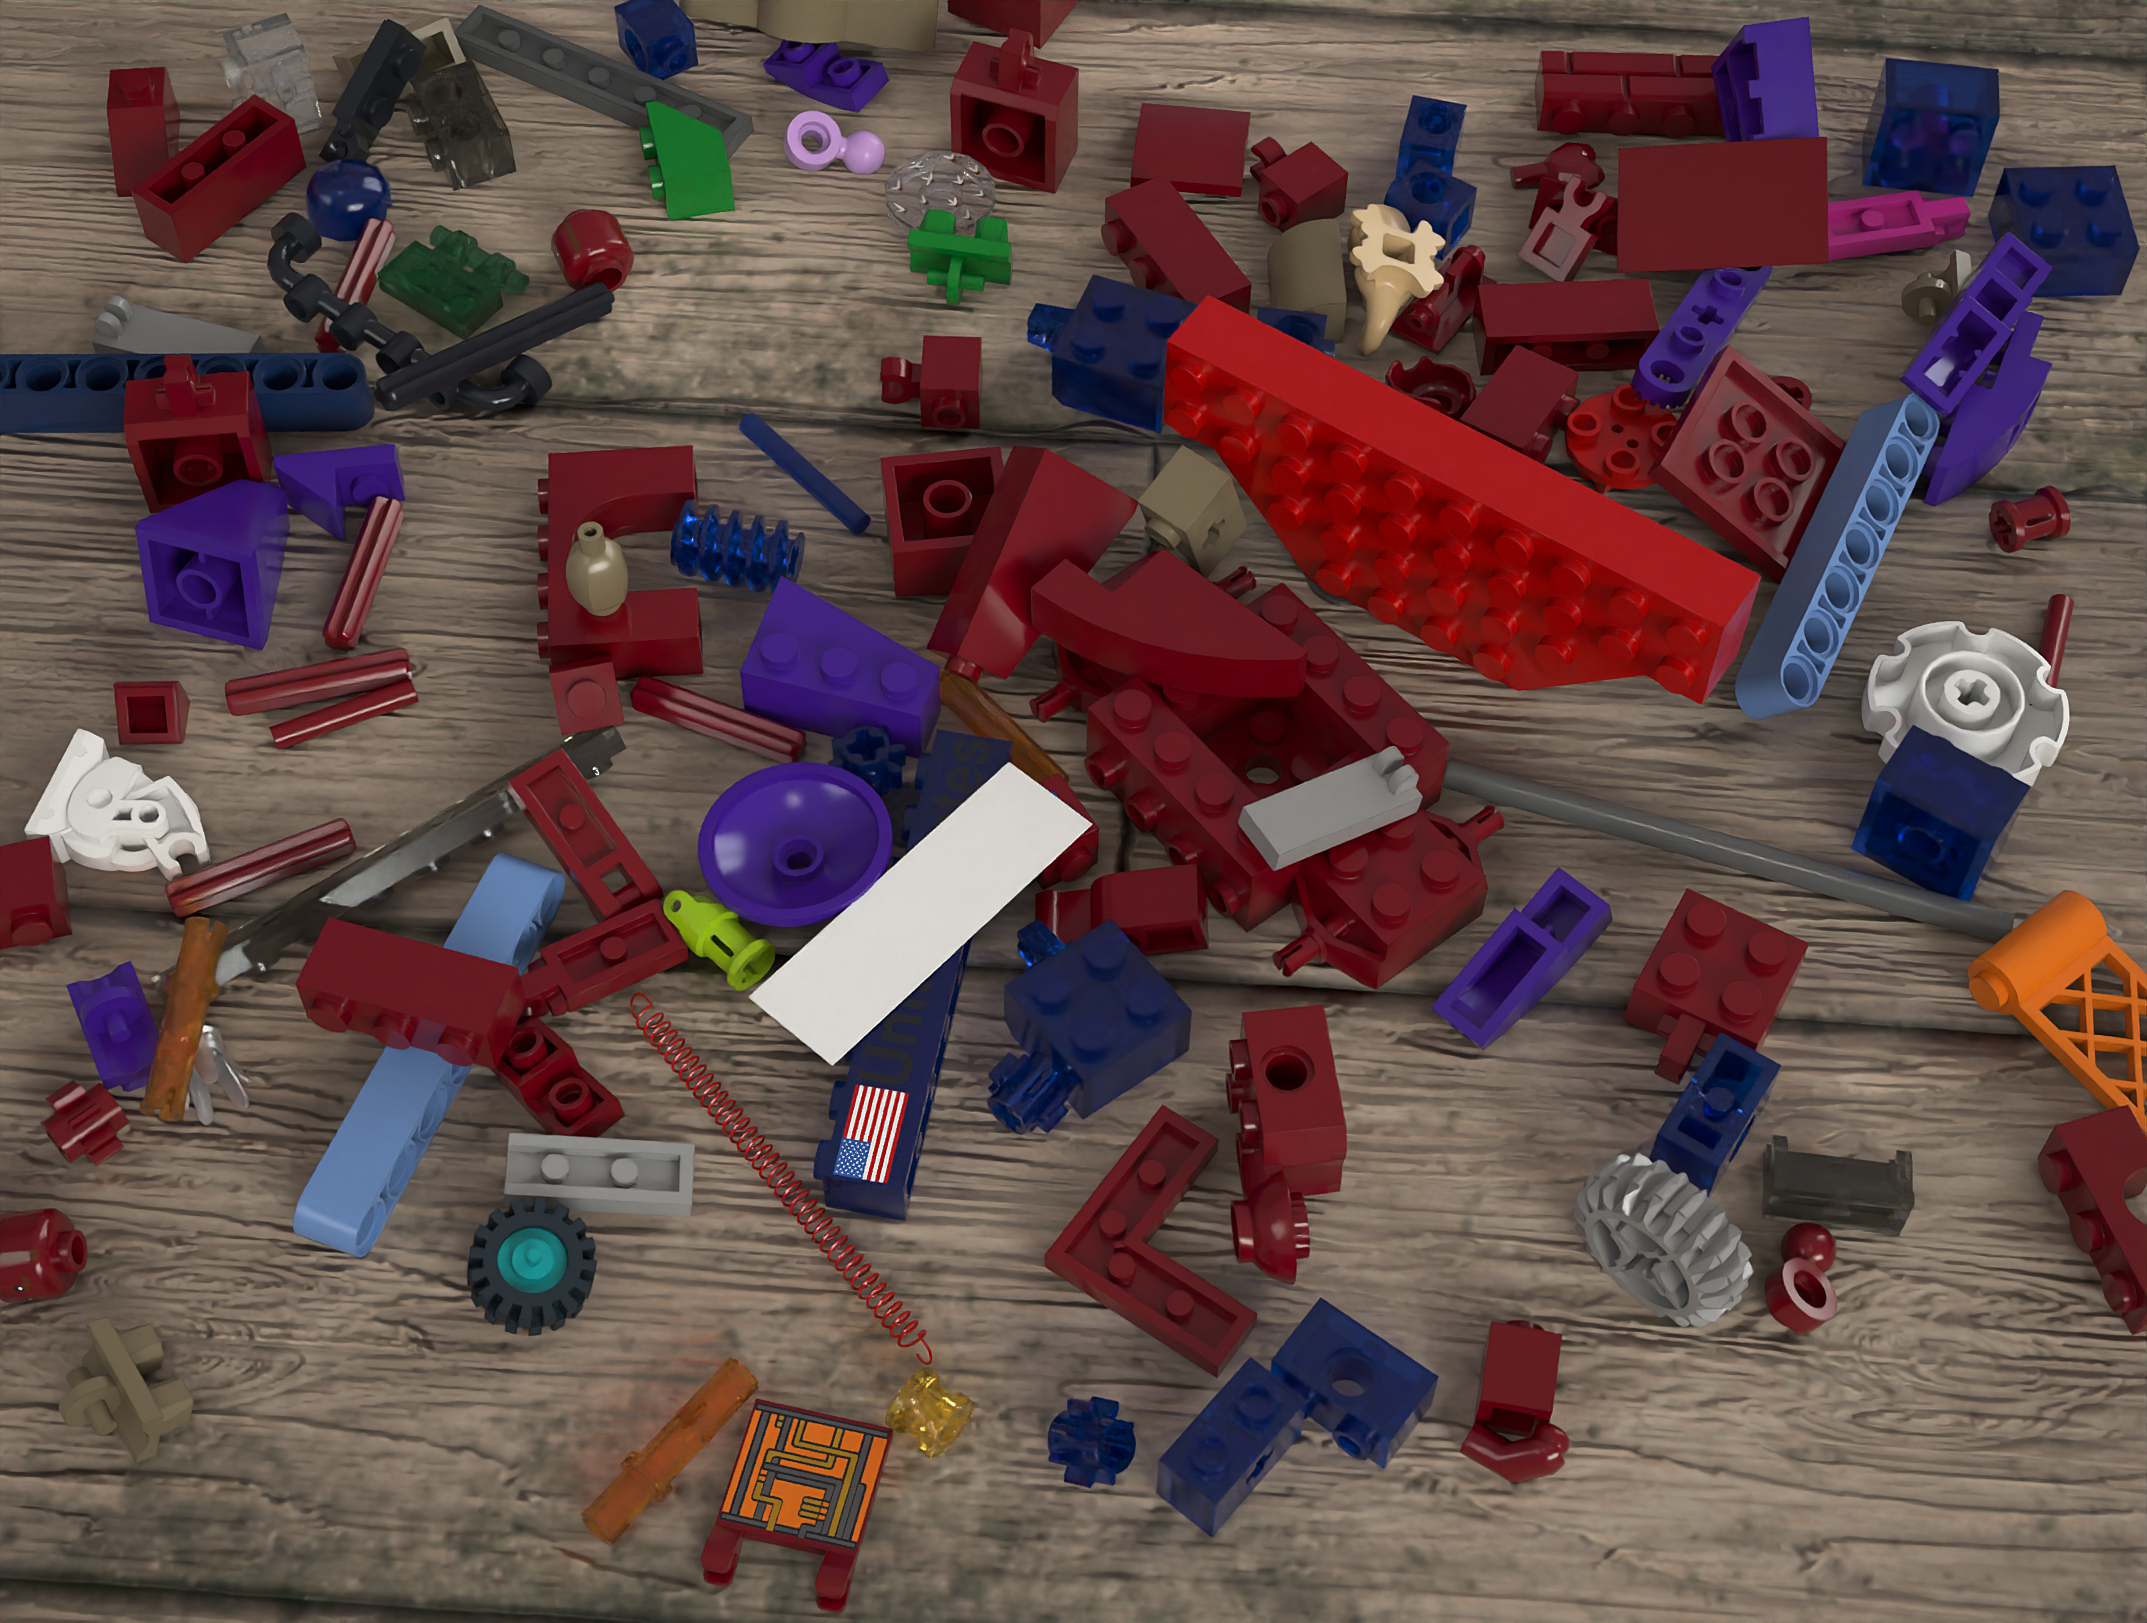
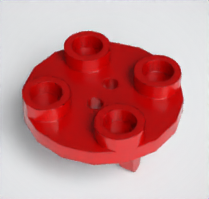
M1624 384L1618 386L1613 392H1607L1587 399L1567 419L1564 434L1566 453L1577 470L1580 471L1581 477L1584 480L1592 479L1595 481L1596 492L1602 495L1610 491L1612 487L1617 489H1641L1656 484L1657 482L1648 476L1647 473L1677 422V419L1669 409L1660 408V403L1656 402L1655 406L1649 404L1651 401L1649 398L1645 401L1640 399L1642 393L1636 394L1633 391L1635 387H1632V384Z

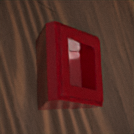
M179 681L115 682L113 684L119 745L182 744L184 742L190 700Z

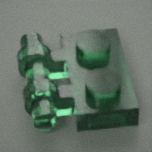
M442 225L435 227L430 234L429 242L435 247L433 250L415 240L377 273L380 290L463 340L468 339L503 307L500 290L507 289L518 296L523 294L529 285V276L517 270L513 260L499 252L490 254L478 247L476 238L462 230L453 232ZM468 266L471 269H473V271L470 273L467 270L463 269V267Z

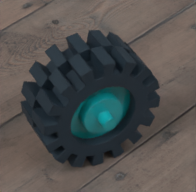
M534 1198L533 1207H524L522 1199L510 1202L509 1211L502 1213L499 1208L489 1214L488 1224L485 1227L480 1224L474 1234L467 1267V1286L471 1285V1299L476 1308L482 1305L485 1309L484 1318L492 1325L497 1320L506 1323L504 1330L506 1332L516 1334L518 1327L529 1328V1336L541 1335L542 1328L549 1325L555 1331L565 1325V1320L568 1316L571 1315L575 1318L582 1310L585 1299L589 1297L597 1260H594L596 1250L593 1236L590 1238L586 1237L587 1225L582 1219L578 1217L573 1222L568 1218L570 1209L560 1203L554 1211L545 1208L547 1199Z

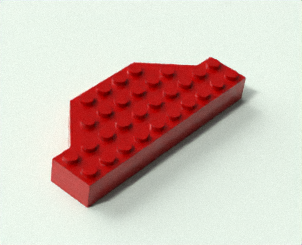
M1210 295L1205 297L1167 340L1163 423L1172 427L1180 435L1193 438L1216 451L1308 579L1318 584L1330 595L1342 597L1371 612L1379 621L1401 628L1423 640L1433 650L1446 652L1476 668L1484 677L1500 681L1517 691L1645 675L1658 682L1669 692L1681 694L1702 705L1738 655L1761 579V575Z

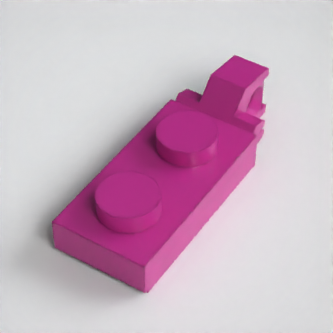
M1919 190L1828 203L1829 261L1929 247L1940 244L1945 240L1964 236L1968 219L1971 215L1970 209L1964 197L1931 201L1930 198H1922Z

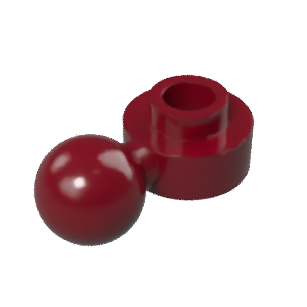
M1802 1222L1792 1226L1784 1234L1780 1245L1784 1264L1767 1276L1764 1291L1768 1310L1774 1319L1793 1331L1806 1334L1813 1332L1836 1314L1837 1297L1833 1286L1824 1273L1833 1265L1837 1249L1832 1234L1825 1227L1813 1222Z

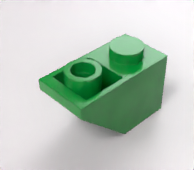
M658 101L646 102L649 126L639 127L640 141L644 160L655 159L656 165L648 166L651 191L654 200L664 198L669 221L735 210L731 170L721 131Z

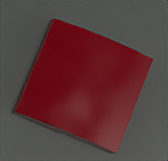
M1142 103L1135 141L1130 187L1132 188L1164 174L1178 192L1241 197L1251 112Z

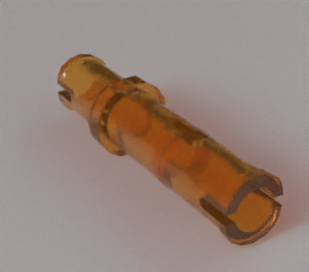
M189 917L185 920L183 927L185 931L175 971L166 976L163 987L169 996L144 1098L139 1107V1111L142 1114L150 1117L154 1116L155 1109H160L158 1119L164 1121H180L184 1118V1107L209 1003L218 998L221 986L215 980L224 940L228 935L229 929L223 923L216 921L213 931L208 930L210 919L204 917Z
M727 1358L723 1365L677 1411L675 1416L640 1453L631 1451L621 1461L620 1465L623 1471L581 1513L582 1521L586 1527L602 1542L613 1546L654 1500L663 1502L673 1490L671 1482L759 1389L755 1376L736 1359Z

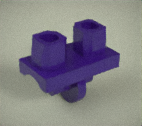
M129 961L119 965L111 973L91 981H77L66 985L104 1087L109 1090L121 1085L123 1091L131 1092L158 1081L162 1077L160 1069L172 1064L132 962Z

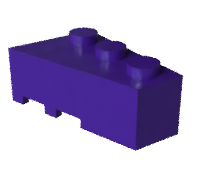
M1809 17L1744 25L1711 66L1726 142L1819 137Z

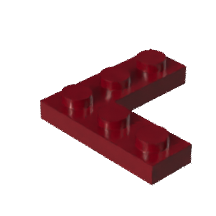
M1162 1104L1045 1253V1267L1218 1378L1255 1328L1257 1313L1147 1244L1218 1151V1138Z

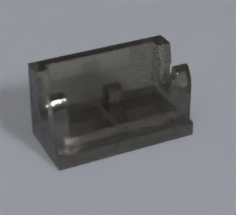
M1773 1135L1772 1145L1767 1144L1763 1152L1762 1219L1793 1223L1813 1222L1825 1227L1899 1236L1915 1205L1911 1151L1896 1150L1895 1160L1889 1159L1888 1163L1788 1151L1787 1136Z

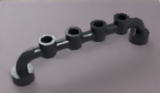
M290 212L271 229L274 245L268 254L267 268L272 280L282 290L287 292L283 297V302L287 310L296 319L308 323L318 313H321L333 321L329 326V331L334 340L344 349L356 351L366 341L380 350L375 355L378 366L387 375L431 356L412 334L406 331L395 333L379 323L374 313L362 303L353 302L351 305L334 295L326 282L317 275L307 274L303 276L291 267V260L297 263H305L322 247V239L318 231L306 218L297 213ZM519 354L501 371L500 376L503 383L501 387L485 388L469 377L427 396V398L434 405L442 409H448L459 399L465 404L482 411H501L512 408L519 402L535 405L552 388V380L539 362L530 356Z

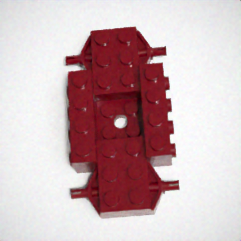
M1155 550L1101 584L1113 592L1154 557L1157 552ZM1240 566L1236 571L1219 582H1212L1234 599L1239 598L1257 586L1254 575L1251 571L1247 573L1246 566ZM1283 582L1247 604L1246 607L1308 651L1305 688L1296 697H1227L1170 688L1142 681L1138 676L1131 677L1105 668L1066 649L1053 640V662L1059 680L1057 685L1037 698L1030 700L1029 705L1036 718L1039 716V721L1046 723L1048 719L1069 706L1076 712L1081 709L1087 713L1086 759L1084 764L1089 777L1098 788L1103 791L1109 789L1124 804L1129 819L1140 831H1149L1165 847L1167 857L1173 866L1197 863L1207 897L1220 915L1225 918L1231 916L1248 933L1290 903L1292 904L1295 918L1301 930L1300 937L1272 955L1276 968L1279 971L1282 969L1284 976H1292L1294 972L1315 958L1320 964L1326 961L1360 984L1377 990L1483 914L1488 885L1478 855L1477 844L1504 827V819L1499 811L1494 813L1495 807L1487 805L1464 823L1456 824L1451 819L1426 811L1440 799L1450 743ZM1390 746H1396L1404 756L1402 766L1411 765L1419 775L1416 788L1423 798L1417 813L1276 871L1272 870L1239 826L1238 821L1244 806L1382 752ZM1255 768H1268L1273 770L1279 778L1270 784L1255 783L1246 774Z

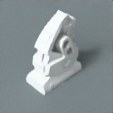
M79 728L24 829L28 840L50 836L62 864L72 859L83 866L94 869L127 872L145 871L158 866L169 881L183 876L180 864L175 860L182 854L196 856L201 869L211 864L208 845L200 822V814L190 796L170 776L153 782L144 775L141 765L131 763L117 756L110 759L104 739Z

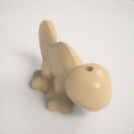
M1370 204L1366 210H1354L1350 217L1353 227L1347 240L1350 255L1349 261L1357 267L1354 271L1357 287L1361 292L1362 309L1366 312V320L1360 329L1357 339V349L1362 356L1372 354L1381 345L1400 307L1410 301L1414 295L1418 299L1426 298L1432 290H1439L1444 282L1442 275L1435 271V264L1432 260H1434L1437 252L1441 251L1444 247L1445 240L1440 235L1432 232V226L1424 220L1420 221L1413 233H1411L1410 226L1403 213L1396 208L1384 204Z

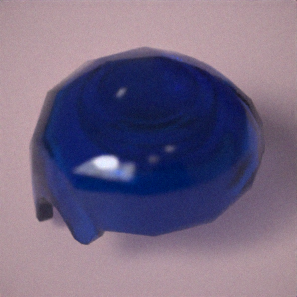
M358 158L336 159L327 162L322 168L316 170L307 184L306 207L308 220L316 228L320 236L336 241H357L368 219L386 220L388 207H392L391 185L379 167Z

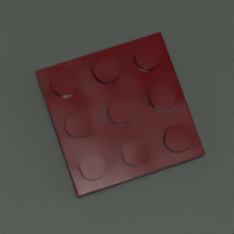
M1727 345L1713 357L1647 475L1780 585L1847 443L1732 346Z

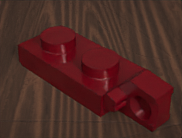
M656 898L540 949V958L527 966V974L520 976L526 1004L517 1025L522 1024L533 1015L537 1017L547 1015L549 1011L553 1017L563 1015L567 1011L571 1013L688 960V947L675 925L665 916L660 900H656Z

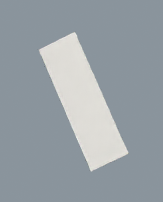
M1008 762L879 878L863 896L848 906L748 998L833 1066L1093 824L1012 763Z

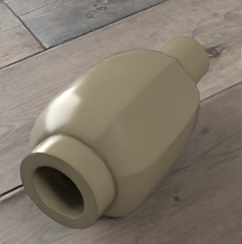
M586 522L578 528L579 540L574 542L566 563L567 584L574 599L586 608L589 613L596 616H607L614 613L621 603L625 601L629 582L627 566L620 545L604 537L603 528L600 524Z

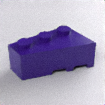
M781 576L740 670L744 710L794 728L923 759L941 713L939 666Z

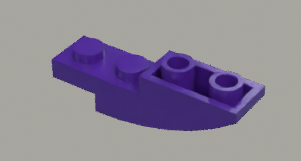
M2025 310L2019 317L2012 334L1990 361L2001 365L1999 371L1987 368L1981 385L1972 384L1963 396L1960 405L1957 404L1948 416L1942 417L1938 436L1947 438L1944 446L1936 443L1933 444L1920 476L1930 479L1931 483L1923 503L1935 507L1957 496L1983 478L2015 445L2031 418L2052 366V363L2030 357L2044 316Z

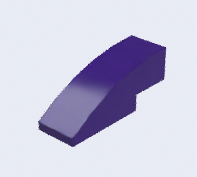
M1558 867L1521 912L1516 908L1513 909L1431 1006V1010L1480 1049L1485 1050L1523 1017L1572 968L1613 921L1610 905Z

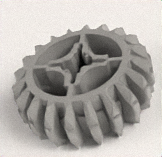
M1639 1153L1633 1157L1620 1154L1613 1161L1607 1162L1601 1169H1597L1584 1182V1188L1576 1196L1577 1204L1572 1209V1212L1578 1222L1575 1226L1578 1235L1587 1241L1585 1246L1587 1254L1597 1258L1602 1265L1601 1273L1610 1275L1621 1289L1631 1294L1640 1304H1645L1652 1308L1658 1318L1669 1315L1678 1325L1687 1327L1692 1324L1704 1328L1710 1321L1715 1322L1723 1313L1727 1314L1742 1298L1740 1294L1749 1285L1748 1279L1754 1273L1748 1261L1752 1254L1748 1246L1739 1240L1742 1235L1740 1228L1729 1223L1726 1219V1209L1716 1206L1707 1197V1189L1699 1190L1690 1183L1686 1173L1682 1172L1677 1175L1670 1170L1666 1162L1657 1160L1652 1163L1647 1156Z

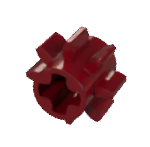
M72 1080L46 1098L55 1112L40 1122V1124L68 1163L71 1164L85 1155L88 1161L93 1162L97 1167L124 1148L116 1134L128 1125L129 1121L119 1104L100 1082L85 1091L80 1083L77 1084Z

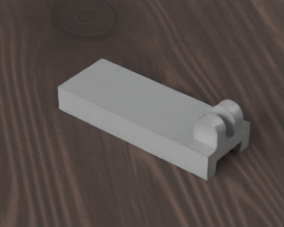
M116 295L110 296L104 306L105 312H101L94 322L97 335L92 344L96 354L264 352L259 334L129 304L124 298Z
M1390 746L1382 752L1244 806L1238 824L1272 870L1276 871L1417 813L1423 798L1416 788L1419 775L1411 765L1402 766L1404 756L1396 746Z
M509 1133L503 1207H509L510 1202L522 1199L524 1207H533L534 1198L547 1199L545 1207L547 1209L556 1210L560 1203L573 1211L690 1217L695 1144Z

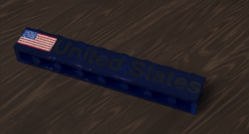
M937 729L931 754L922 752L918 760L915 777V789L921 790L918 805L908 804L905 810L901 834L902 842L908 843L905 855L1008 762L1012 763V741ZM894 857L891 868L902 858ZM974 935L844 1055V1061L851 1063L847 1081L836 1080L832 1090L829 1119L836 1121L832 1139L820 1140L814 1162L813 1177L816 1180L823 1181L826 1207L906 1221Z

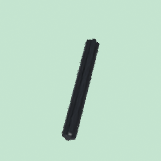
M594 282L379 378L376 381L374 396L378 402H381L386 411L394 412L611 313L612 303L615 301L612 291H608L603 282Z

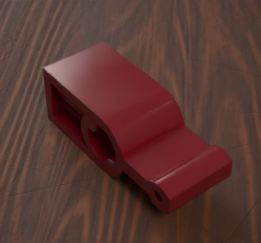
M1197 863L1112 873L1096 879L1090 889L1065 892L1045 890L1035 894V950L1039 958L1052 959L1062 954L1094 950L1103 957L1128 959L1209 949L1207 894Z

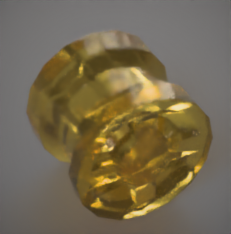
M925 1367L914 1374L895 1396L888 1408L885 1424L899 1434H911L917 1439L918 1450L928 1458L935 1459L943 1454L962 1433L972 1416L975 1404L964 1393L949 1392L940 1385L938 1373L929 1367Z

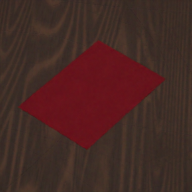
M1827 136L1618 148L1617 273L1829 263Z

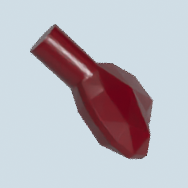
M1567 142L1551 151L1543 162L1510 168L1513 189L1540 185L1543 175L1566 183L1569 182L1572 175H1575L1587 181L1589 184L1586 189L1591 190L1598 187L1605 180V174L1603 169L1595 163L1596 153L1593 147L1588 144Z

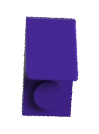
M395 444L274 456V467L280 487L286 489L287 505L341 541H346L345 506L370 505L371 501L377 496L387 499L395 498L398 501L405 500V482Z

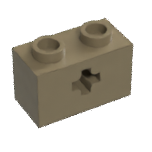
M1184 445L1178 449L1138 500L1147 523L1144 529L1154 540L1157 548L1156 552L1158 553L1163 548L1206 579L1248 527L1231 475Z

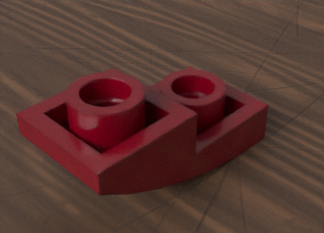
M536 1015L531 1016L514 1029L497 1068H490L515 1099L549 1135L597 1138L625 1116L618 1098L579 1065L573 1048Z

